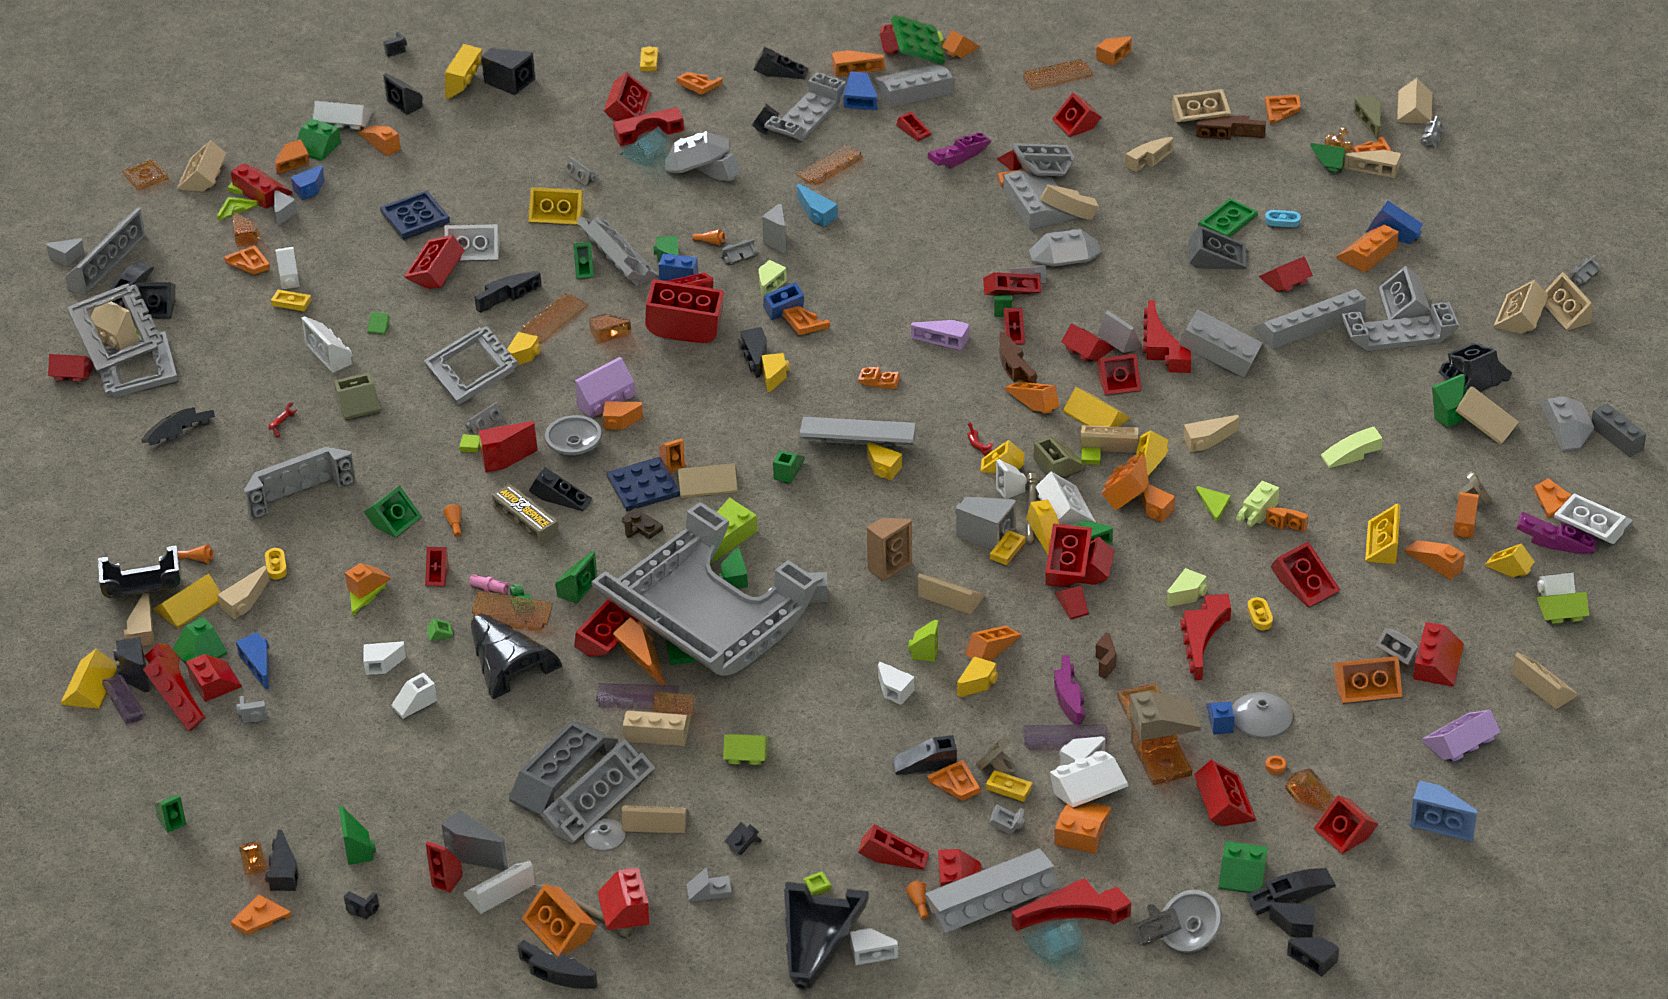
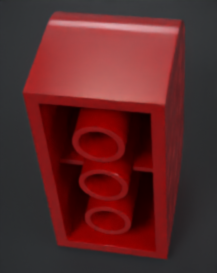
M652 279L646 303V328L653 335L662 338L695 343L712 342L717 336L723 311L724 290Z

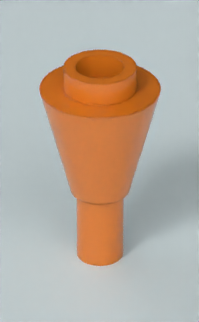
M716 229L703 234H693L692 240L721 246L725 242V233L722 232V229Z
M450 504L444 508L443 514L452 527L454 536H461L462 508L459 505Z
M207 544L189 551H178L179 559H191L209 564L210 560L214 557V551Z
M913 881L907 886L905 891L916 908H918L921 919H926L929 917L926 908V884L920 881Z

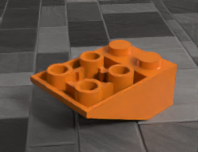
M1144 453L1138 457L1137 455L1131 457L1127 461L1128 464L1124 467L1122 465L1118 466L1104 484L1105 488L1101 494L1115 511L1145 491L1149 485Z

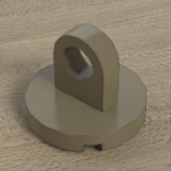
M1470 470L1465 473L1470 483L1456 492L1454 498L1457 504L1459 492L1477 494L1486 505L1490 504L1492 497L1474 471Z
M1006 737L997 741L975 763L977 768L982 770L991 763L997 771L1012 775L1016 771V767L1002 751L1010 741Z

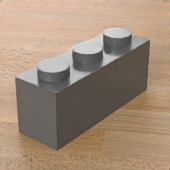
M1608 403L1593 410L1592 423L1594 430L1628 457L1644 450L1646 433Z

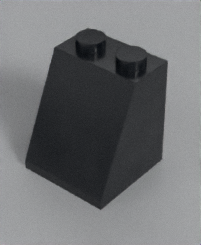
M491 48L481 56L484 83L515 96L536 80L533 52Z

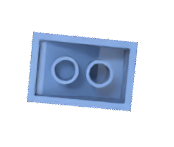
M1419 780L1413 798L1410 827L1473 842L1477 810L1442 786Z

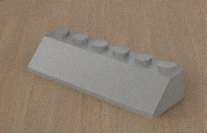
M141 208L135 209L65 276L68 290L86 295L146 236Z
M1357 289L1253 326V330L1274 349L1344 323L1342 318L1344 313L1360 312L1364 316L1366 298Z

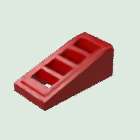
M912 111L898 117L896 125L915 140L920 141L931 136L932 133Z

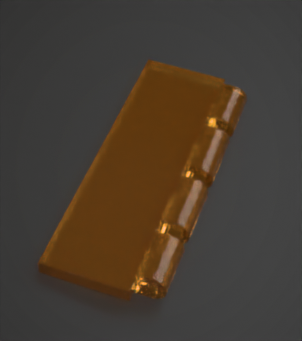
M1082 59L1072 60L1069 64L1068 62L1054 64V69L1052 65L1038 68V71L1036 68L1024 71V80L1030 89L1093 76L1089 66Z
M845 145L796 173V175L810 184L818 185L825 181L826 178L829 179L839 173V171L863 159L860 151Z
M564 293L547 306L544 311H541L532 320L523 325L521 329L525 334L538 336L539 342L542 343L587 307L588 304L573 295L569 296Z
M477 590L472 614H474V617L479 614H486L506 624L508 619H510L509 625L511 627L525 629L527 622H529L528 630L542 632L544 625H548L553 602Z

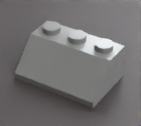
M1407 266L1403 267L1379 287L1388 320L1425 316L1431 311L1420 276Z

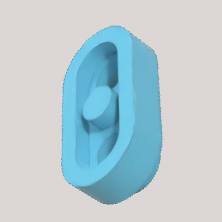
M1270 210L1265 215V222L1270 226L1297 227L1300 225L1301 215L1295 211Z

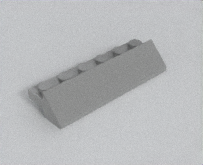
M581 216L579 217L577 223L581 226L580 229L589 235V239L596 243L598 248L607 254L606 257L613 261L615 266L624 272L623 275L636 286L659 278V274L608 221L597 216L592 221Z
M803 417L799 437L801 439L821 440V442L867 445L870 442L879 446L897 447V444L914 445V440H916V423Z
M624 739L540 815L553 829L551 833L573 843L655 767L642 752L638 754L627 740Z
M1039 848L927 892L925 897L932 914L935 913L943 934L1059 888V884L1052 869L1054 865Z

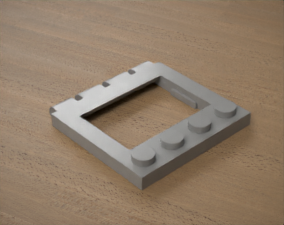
M127 283L67 307V311L96 372L158 349V345L163 342L158 330L151 332V330L156 328V325L150 314L145 315L149 311L144 300H136L141 297L136 284L129 286ZM122 298L127 310L130 311L133 323L143 343L132 345L109 356L88 310Z
M488 326L482 329L478 327L424 360L429 370L458 405L514 372V368L519 364ZM477 342L498 368L486 373L469 386H466L446 360Z
M165 331L159 333L163 342L158 345V349L152 351L157 375L142 377L122 384L117 365L100 371V376L106 396L113 395V397H118L178 381ZM138 338L139 342L135 345L143 343L141 338ZM111 346L105 347L109 356L119 351Z

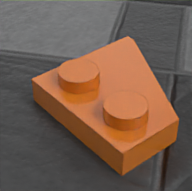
M686 72L677 77L676 83L702 95L723 84V78L718 77L716 80H709L708 75Z
M1299 94L1265 97L1269 124L1281 121L1301 111Z
M1379 137L1376 143L1372 144V141H1368L1362 145L1355 146L1353 153L1377 150L1391 151L1384 137Z
M255 245L224 256L226 264L253 275L270 269V263Z
M800 306L783 309L782 316L798 335L830 328L829 320L821 321L817 319V314L808 312Z
M1549 478L1534 486V492L1539 498L1541 507H1544L1545 515L1548 519L1554 516L1572 496Z
M964 760L927 775L928 781L961 801L981 793L979 785Z
M258 895L231 921V926L246 935H250L261 928L272 926L276 920L290 918L291 913L280 905Z

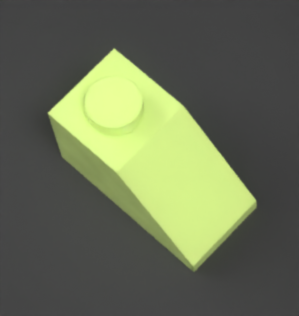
M771 260L758 269L763 299L765 294L777 290L787 281L786 267Z
M1185 568L1167 591L1166 605L1171 607L1197 602L1207 592L1206 576Z

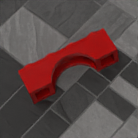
M674 107L613 122L614 136L618 144L624 146L636 143L637 138L647 131H662L668 135L684 131V118L679 109Z

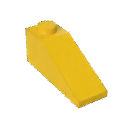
M1151 430L1139 437L1136 452L1137 457L1144 453L1148 476L1168 452V439Z
M1046 499L1031 502L1026 519L1048 555L1053 524H1059L1054 508L1049 500Z

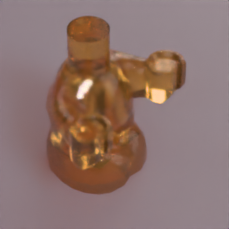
M1340 128L1338 135L1330 133L1325 138L1324 145L1345 148L1347 152L1353 151V143L1343 138L1344 135L1348 134L1347 128Z

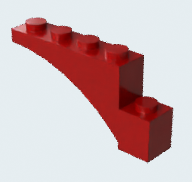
M1148 300V308H1144L1145 319L1143 330H1147L1143 331V353H1147L1146 360L1165 361V366H1169V373H1191V350L1179 345V341L1165 329L1158 317L1155 301Z
M1228 594L1205 595L1204 604H1201V610L1184 611L1183 619H1180V630L1185 632L1183 633V644L1187 645L1186 659H1190L1188 663L1189 673H1193L1194 681L1203 680V655L1208 642L1226 621L1231 620V604Z
M157 643L144 655L149 664L143 671L186 729L192 731L206 717L194 701L183 680L179 667V657L170 645Z
M1083 878L1041 899H1036L1024 907L1017 908L1012 912V927L1018 931L1046 921L1071 918L1103 920L1114 925L1131 916V901L1118 886L1098 894L1090 883Z

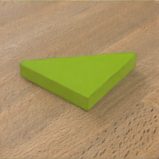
M228 197L217 215V220H223L258 207V201Z
M1197 486L1196 493L1201 497L1207 511H1210L1214 521L1218 522L1230 502V495Z
M386 583L361 599L350 592L352 616H355L356 612L364 605L367 606L373 601L381 590L386 589Z

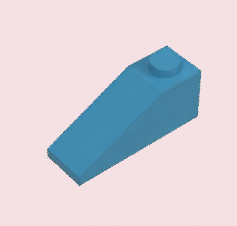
M801 184L797 185V199L814 223L825 227L838 218V204Z

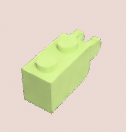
M1261 481L1243 502V508L1239 511L1236 518L1237 521L1242 522L1247 518V524L1250 527L1255 523L1261 524L1266 518L1267 508L1276 507L1278 504L1279 487Z

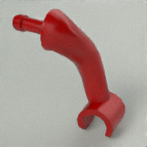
M292 402L268 426L269 431L273 430L277 438L280 437V434L276 428L288 416H293L297 411L289 409L294 405Z
M969 422L970 432L967 435L971 445L982 451L983 455H988L993 451L991 449L993 443L987 445L978 441V431L974 430L972 423Z

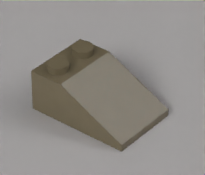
M1154 691L1130 694L1129 712L1141 741L1201 730V725L1189 698Z

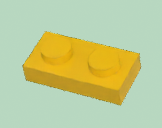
M658 47L641 48L640 71H657Z
M277 290L271 299V305L305 312L312 300L311 295Z
M1008 530L990 552V559L1008 565L1025 544L1026 536Z
M994 770L986 783V790L1025 802L1032 790L1033 782Z

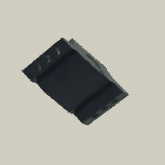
M1472 343L1449 353V361L1443 363L1438 372L1446 380L1464 374L1466 392L1469 387H1474L1479 392H1482L1491 386H1498L1502 379L1509 381L1513 373L1498 360L1497 350H1494L1492 347H1485L1479 343Z

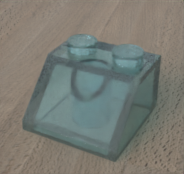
M658 126L622 151L620 155L638 164H642L645 161L648 164L655 159L654 155L656 153L659 156L667 150L665 147L670 142Z
M1060 919L1022 936L1041 961H1049V963L1060 960L1062 954H1073L1079 951V947L1086 944L1076 919Z

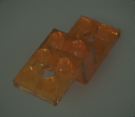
M1157 683L1117 691V698L1132 725L1131 744L1152 785L1192 776V768L1177 742L1178 734L1141 741L1130 715V694L1146 691L1161 693ZM1161 762H1168L1170 764L1163 765Z

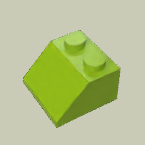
M1587 592L1537 597L1544 619L1551 620L1552 624L1563 623V618H1571L1572 622L1582 621L1583 616H1589Z
M725 734L723 760H728V764H741V760H749L750 765H761V761H766L769 735Z

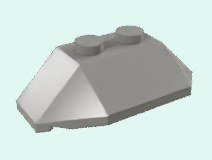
M709 132L698 133L692 137L680 139L673 144L665 160V171L667 173H682L712 163L724 154L731 152L730 141L727 138Z
M1012 144V148L1022 168L1035 175L1064 176L1074 159V155L1067 145Z
M1081 229L1047 233L1029 249L1032 263L1047 266L1089 262L1102 254L1098 241Z
M1566 396L1539 401L1562 452L1581 449L1594 430V425L1583 403Z

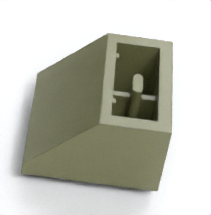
M370 372L334 381L336 399L345 420L381 412Z
M1051 436L1034 442V460L1047 475L1053 472L1063 478L1086 469V466L1067 444Z

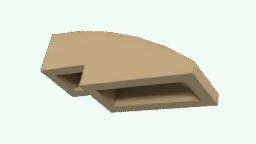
M1161 138L1134 148L1126 154L1125 167L1134 172L1139 171L1145 165L1153 167L1173 152L1174 138Z
M1048 184L1040 197L1041 201L1061 211L1088 220H1092L1099 207L1095 198L1079 195L1076 190Z

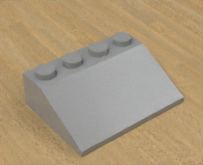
M937 64L873 78L889 107L953 94L952 75L947 68Z
M1024 171L1004 174L1003 191L1029 230L1078 218L1041 201L1040 197L1047 184L1058 186L1052 177L1035 175Z
M1197 309L1179 345L1241 377H1245L1262 342Z

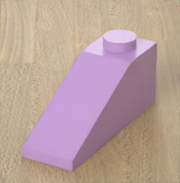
M955 320L911 323V338L962 350L970 338V324Z

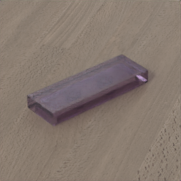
M122 675L103 679V687L126 724L145 719L146 714Z

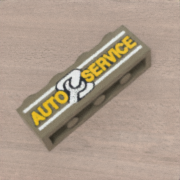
M511 484L492 494L493 508L539 545H543L559 535L557 519L551 517L542 507L537 506L532 499L527 498L519 489H516Z

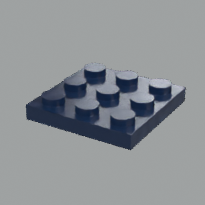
M427 190L380 207L381 214L402 239L450 222L448 214Z
M660 457L607 472V478L626 512L680 496L677 485Z

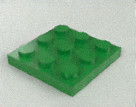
M892 16L891 22L900 53L941 65L944 64L946 59L936 27L917 20L907 19L903 16Z

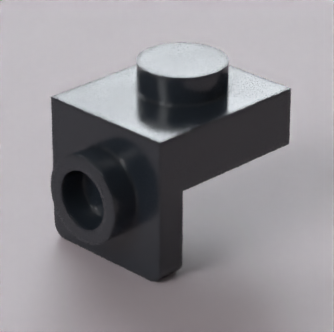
M740 822L725 842L739 855H742L754 840L760 843L762 839L757 835L759 831L751 824L747 827Z
M350 891L344 896L346 910L353 916L357 915L367 920L379 909L378 894L372 892L367 899Z

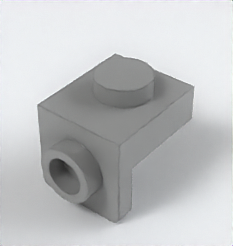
M239 696L240 704H236L237 715L242 716L243 723L267 720L265 701L245 703L244 696Z
M996 805L989 824L1012 835L1024 823L1025 819L1022 818L1024 809L1020 808L1015 814Z

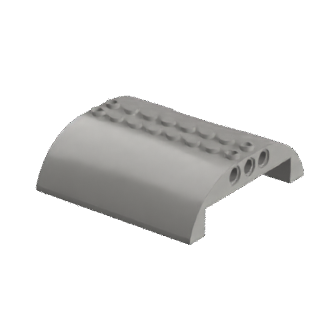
M699 502L687 511L686 529L618 579L605 571L592 581V586L602 596L718 675L727 676L747 667L779 642L792 629L808 606L818 584V579L787 560L775 570L774 586L767 593L760 597H751L744 594L711 570L710 562L726 534L729 520Z

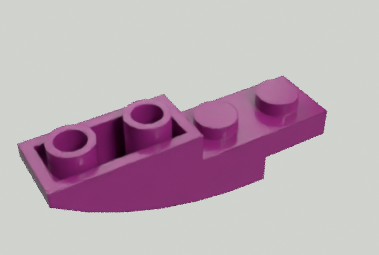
M980 132L955 139L954 145L928 152L927 159L937 166L946 165L949 168H953L978 155L991 143V139Z
M1522 511L1516 527L1517 530L1531 535L1532 543L1542 547L1579 554H1589L1595 551L1596 537L1562 522L1557 527Z
M1062 655L1061 670H1054L1056 697L1069 720L1076 727H1081V719H1085V707H1081V704H1084V692H1080V684H1075V678H1071V676H1074V663H1070V655Z

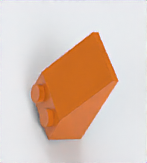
M630 617L613 635L626 654L663 686L665 685V680L657 650L652 643L654 639L640 621L636 623Z
M1086 802L1076 807H1071L1067 804L1060 813L1055 826L1054 845L1096 854L1112 807L1092 802Z

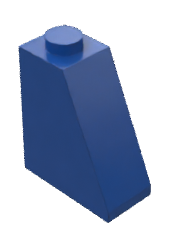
M850 72L844 92V108L878 109L877 94L867 73Z
M1387 201L1371 222L1366 233L1386 225L1399 231V242L1410 244L1413 239L1417 240L1421 235L1422 231L1420 229L1423 223L1390 201Z

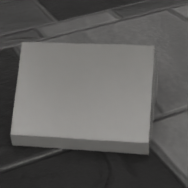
M778 204L762 216L763 243L785 253V222L782 204Z
M1107 311L1098 336L1123 353L1137 351L1142 348L1134 327Z

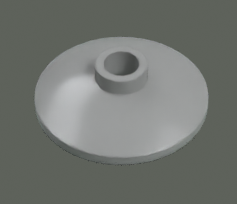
M600 819L588 828L583 836L585 843L590 848L598 851H608L621 845L626 833L622 831V824L618 821Z

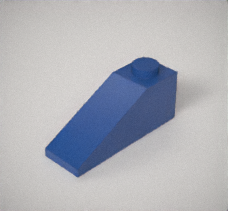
M256 632L236 641L239 657L266 690L269 688V655L267 650L269 649V644L266 638H262Z

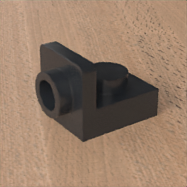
M396 32V38L384 41L387 57L406 52V38L402 37L399 32Z
M766 104L752 123V126L758 132L765 135L769 129L765 128L764 124L772 116L778 117L780 113Z

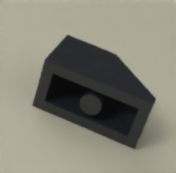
M1270 903L1269 919L1286 934L1297 938L1313 937L1314 905Z
M1323 937L1291 938L1288 940L1287 955L1322 977L1338 962L1339 947Z

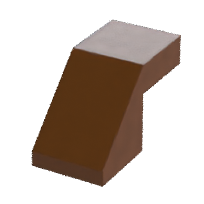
M1107 632L1096 643L1095 658L1100 660L1099 676L1105 679L1116 668L1117 654L1111 636Z

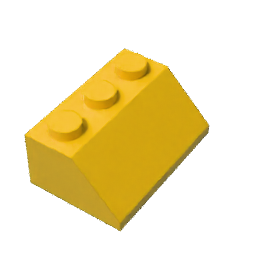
M466 44L462 45L445 71V98L449 99L463 91L467 84H470L472 76L476 75L478 67L482 65V48Z

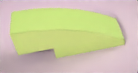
M1375 427L1367 428L1339 441L1322 453L1321 457L1329 468L1364 459V454L1381 450L1382 437Z

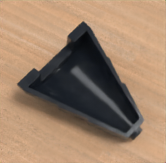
M479 614L473 618L471 631L476 655L479 656L482 674H484L488 693L492 699L510 692V677L541 663V670L545 675L563 667L561 660L554 652L521 632L514 630L510 625L486 614Z
M786 882L784 889L785 923L788 940L786 951L789 977L796 988L801 990L811 988L833 960L834 953L847 938L850 930L865 910L869 900L868 891L847 889L846 899L813 896L807 884Z

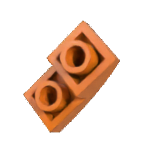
M880 367L862 368L858 382L872 387L896 389L900 375L899 372L881 373Z
M1268 507L1266 510V524L1281 530L1288 526L1304 533L1308 525V514L1291 509Z

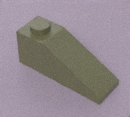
M1374 94L1355 98L1354 113L1377 140L1380 136L1382 109L1380 100Z

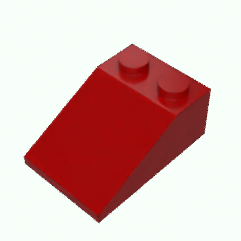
M534 421L478 430L485 473L503 470L538 451Z
M1309 541L1277 557L1270 566L1279 581L1308 608L1340 591V588Z

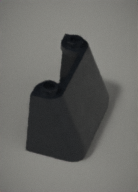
M177 545L167 547L166 555L159 557L160 565L121 571L119 563L115 565L110 563L108 557L98 558L99 584L102 594L107 598H116L171 589L178 586L181 581L182 572Z

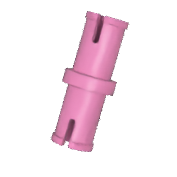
M472 574L469 580L471 587L484 589L485 592L493 591L506 595L509 591V583L497 581L493 577L485 578Z

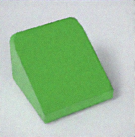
M372 312L367 332L385 335L390 325L389 314Z
M432 619L427 627L430 641L453 637L450 622Z

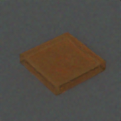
M154 158L122 170L123 175L138 191L169 179L168 174Z

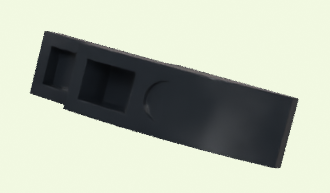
M139 261L133 263L120 274L109 290L127 283L131 286L135 282H146L154 270V266ZM122 298L112 301L123 308L125 307Z
M540 272L519 273L485 285V291L474 296L476 310L481 313L508 298L514 301L542 286Z
M190 407L177 411L155 424L141 441L142 443H149V446L159 444L160 439L166 438L167 441L177 439V435L183 433L182 429L193 427L192 423L199 422V424L210 422L209 418L215 417L214 410L196 413L195 407Z
M1327 868L1306 869L1266 881V887L1247 894V900L1257 916L1269 911L1271 902L1287 903L1295 900L1296 903H1299L1336 887V884Z
M525 940L518 944L519 959L529 964L530 974L564 987L578 989H596L598 987L596 972L592 968L578 963L576 959L570 958L563 953L556 959L552 954H547L536 945L530 944Z

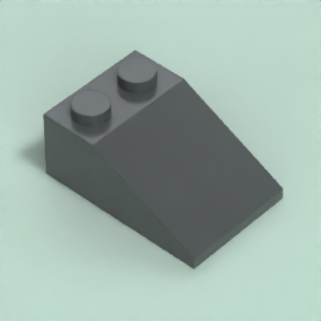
M1199 225L1189 238V263L1203 269H1246V244Z
M461 810L441 824L444 846L462 863L499 870H506L508 868L504 839Z

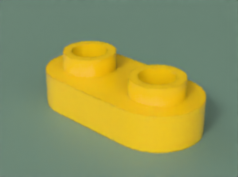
M271 548L266 551L265 561L268 577L274 580L285 577L287 568L284 551L280 548Z
M1259 597L1251 598L1248 601L1247 611L1253 626L1258 630L1270 629L1273 624V616L1267 601Z

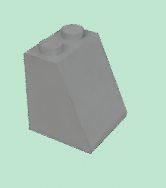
M965 497L956 506L955 528H957V537L993 550L1008 530L1014 532L1016 529V500Z

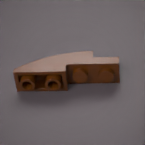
M1242 115L1210 118L1197 122L1196 137L1230 140L1231 136L1265 138L1266 121L1249 120L1250 116Z
M1000 332L999 355L1005 372L1013 382L1021 380L1022 382L1036 383L1037 373L1023 360V350L1004 332Z

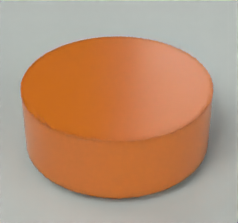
M1270 756L1266 760L1265 768L1270 774L1280 775L1286 771L1287 763L1280 756Z

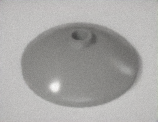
M581 415L559 418L552 422L545 432V440L549 448L557 453L569 456L589 452L599 444L602 437L599 424L595 420Z
M1266 692L1250 693L1239 698L1232 706L1234 726L1240 732L1254 738H1273L1287 731L1292 723L1293 713L1286 701L1274 694Z
M1188 890L1176 895L1164 907L1160 917L1159 928L1163 940L1172 949L1179 952L1189 953L1203 949L1214 940L1220 930L1222 923L1221 908L1218 902L1204 891Z

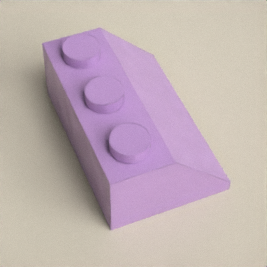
M621 357L575 380L578 409L589 418L603 413L605 401L623 402L635 396L634 380Z
M1491 710L1467 713L1421 740L1443 760L1451 759L1456 761L1464 757L1463 753L1466 751L1472 752L1478 749L1480 743L1483 742L1485 744L1494 740V735L1501 731Z

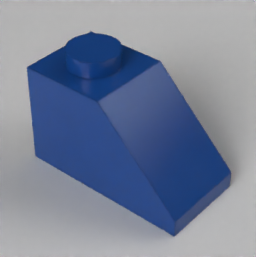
M322 165L291 177L293 191L302 200L317 195L325 180Z
M1231 702L1206 703L1213 735L1233 733L1234 713Z

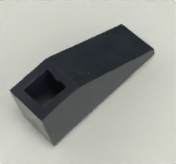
M764 47L756 60L753 70L768 77L805 79L809 68L772 49Z
M762 327L740 331L741 339H738L739 348L743 350L744 359L749 361L750 372H754L756 378L761 375L762 355L767 353V339Z
M546 467L541 470L529 489V492L543 501L584 511L592 497Z
M954 736L931 738L892 757L895 774L901 775L938 770L956 763L957 747Z
M278 830L276 838L272 840L273 854L269 855L270 868L266 870L265 881L269 883L270 891H296L299 877L297 862L283 831Z

